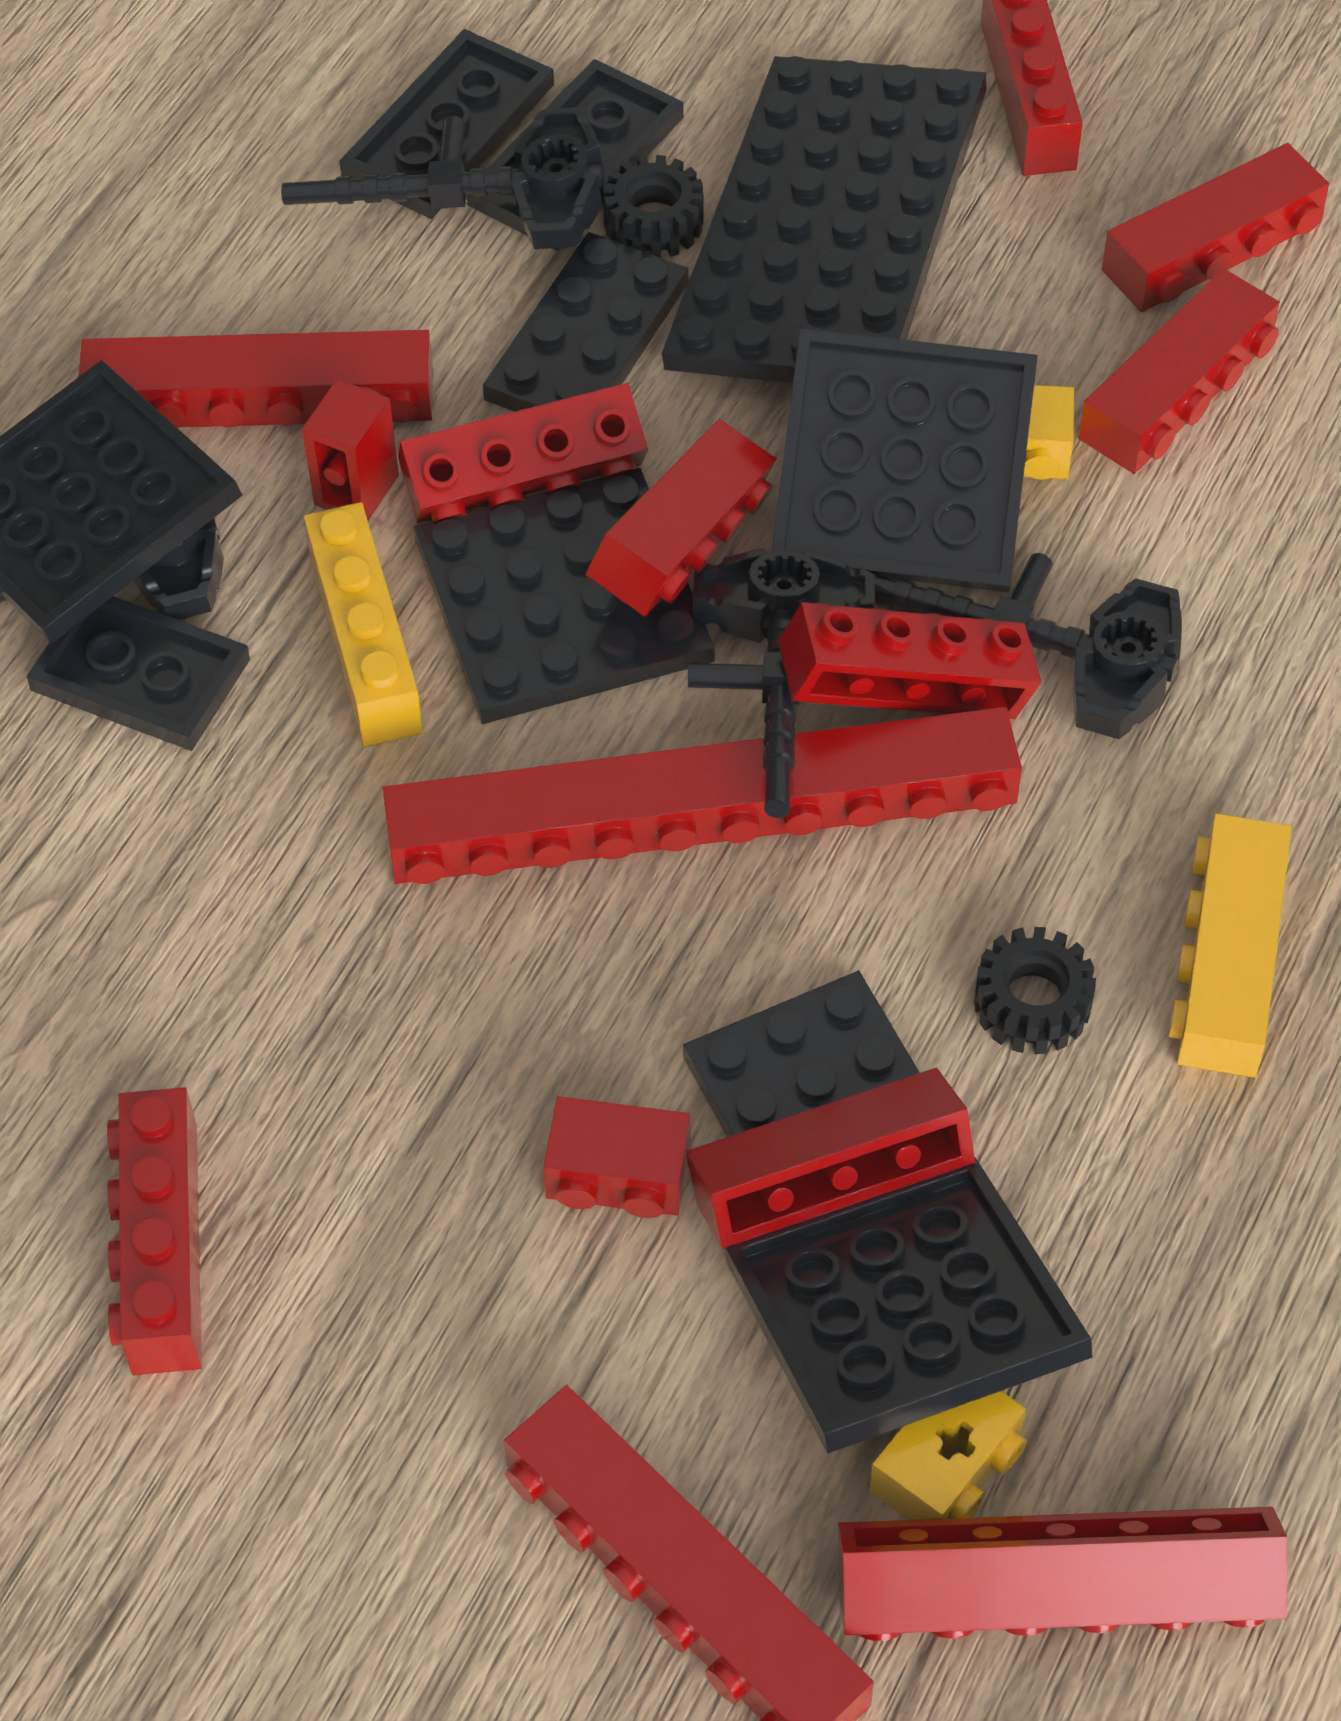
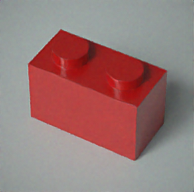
M337 379L302 428L313 502L315 506L326 510L362 502L367 520H369L399 476L390 398L380 395L371 388L358 387Z
M557 1096L543 1165L546 1199L557 1200L561 1204L575 1209H588L595 1205L622 1208L632 1215L643 1218H654L661 1214L679 1216L688 1165L686 1151L690 1150L691 1147L690 1113Z

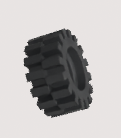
M647 155L637 157V166L633 167L629 160L620 164V173L613 170L608 175V183H605L603 188L604 224L605 228H607L609 239L616 240V242L632 246L641 251H651L652 255L661 258L662 250H667L670 257L679 255V244L688 250L694 245V237H700L702 224H704L703 184L701 179L697 180V172L692 167L684 171V162L676 158L671 165H667L666 156L656 155V163H648ZM652 202L671 206L666 210L648 212L636 208L642 204Z
M1023 927L1012 930L1010 943L1003 935L999 936L993 941L992 951L986 948L981 956L980 966H978L974 1007L975 1013L980 1012L979 1023L984 1031L994 1026L992 1039L1000 1045L1004 1043L1008 1036L1014 1038L1012 1050L1020 1053L1024 1051L1025 1042L1034 1043L1035 1054H1046L1048 1041L1051 1040L1057 1051L1067 1047L1069 1035L1076 1040L1083 1033L1084 1023L1088 1024L1092 1009L1096 978H1093L1094 966L1091 958L1083 961L1085 949L1078 942L1067 949L1068 935L1057 931L1053 941L1044 939L1045 927H1034L1033 938H1026ZM1039 976L1054 983L1058 987L1060 995L1053 1003L1030 1005L1015 998L1011 994L1009 986L1013 980L1019 977Z

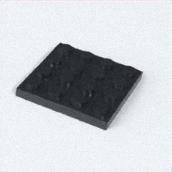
M800 328L772 551L788 550L803 554L806 550H811L843 560L851 569L857 570L862 568L885 578L1009 592L1038 355Z
M100 360L0 436V593L52 644L243 495L236 481L103 360Z
M637 468V471L607 479L601 477L582 482L580 486L549 494L544 492L524 497L522 501L501 505L496 508L486 507L467 512L468 515L438 523H433L432 521L414 526L417 547L481 724L688 669V663L715 662V647L706 625L692 618L693 594L688 582L672 603H668L662 598L646 616H643L585 575L605 534L649 490L641 468Z
M976 1157L974 1164L724 1248L727 1265L827 1454L1093 1358L1090 1335Z

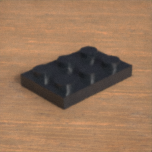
M113 596L51 644L49 642L26 677L30 690L192 751L247 666L250 656L248 646L243 643Z
M859 970L683 1044V1058L727 1137L920 1073Z

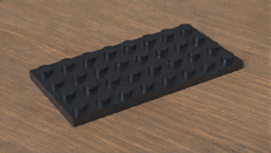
M774 56L662 350L664 370L793 383L800 328L907 340L986 94V72L963 71L955 68L910 67L903 64L858 63L851 60L832 61L806 59L798 56Z

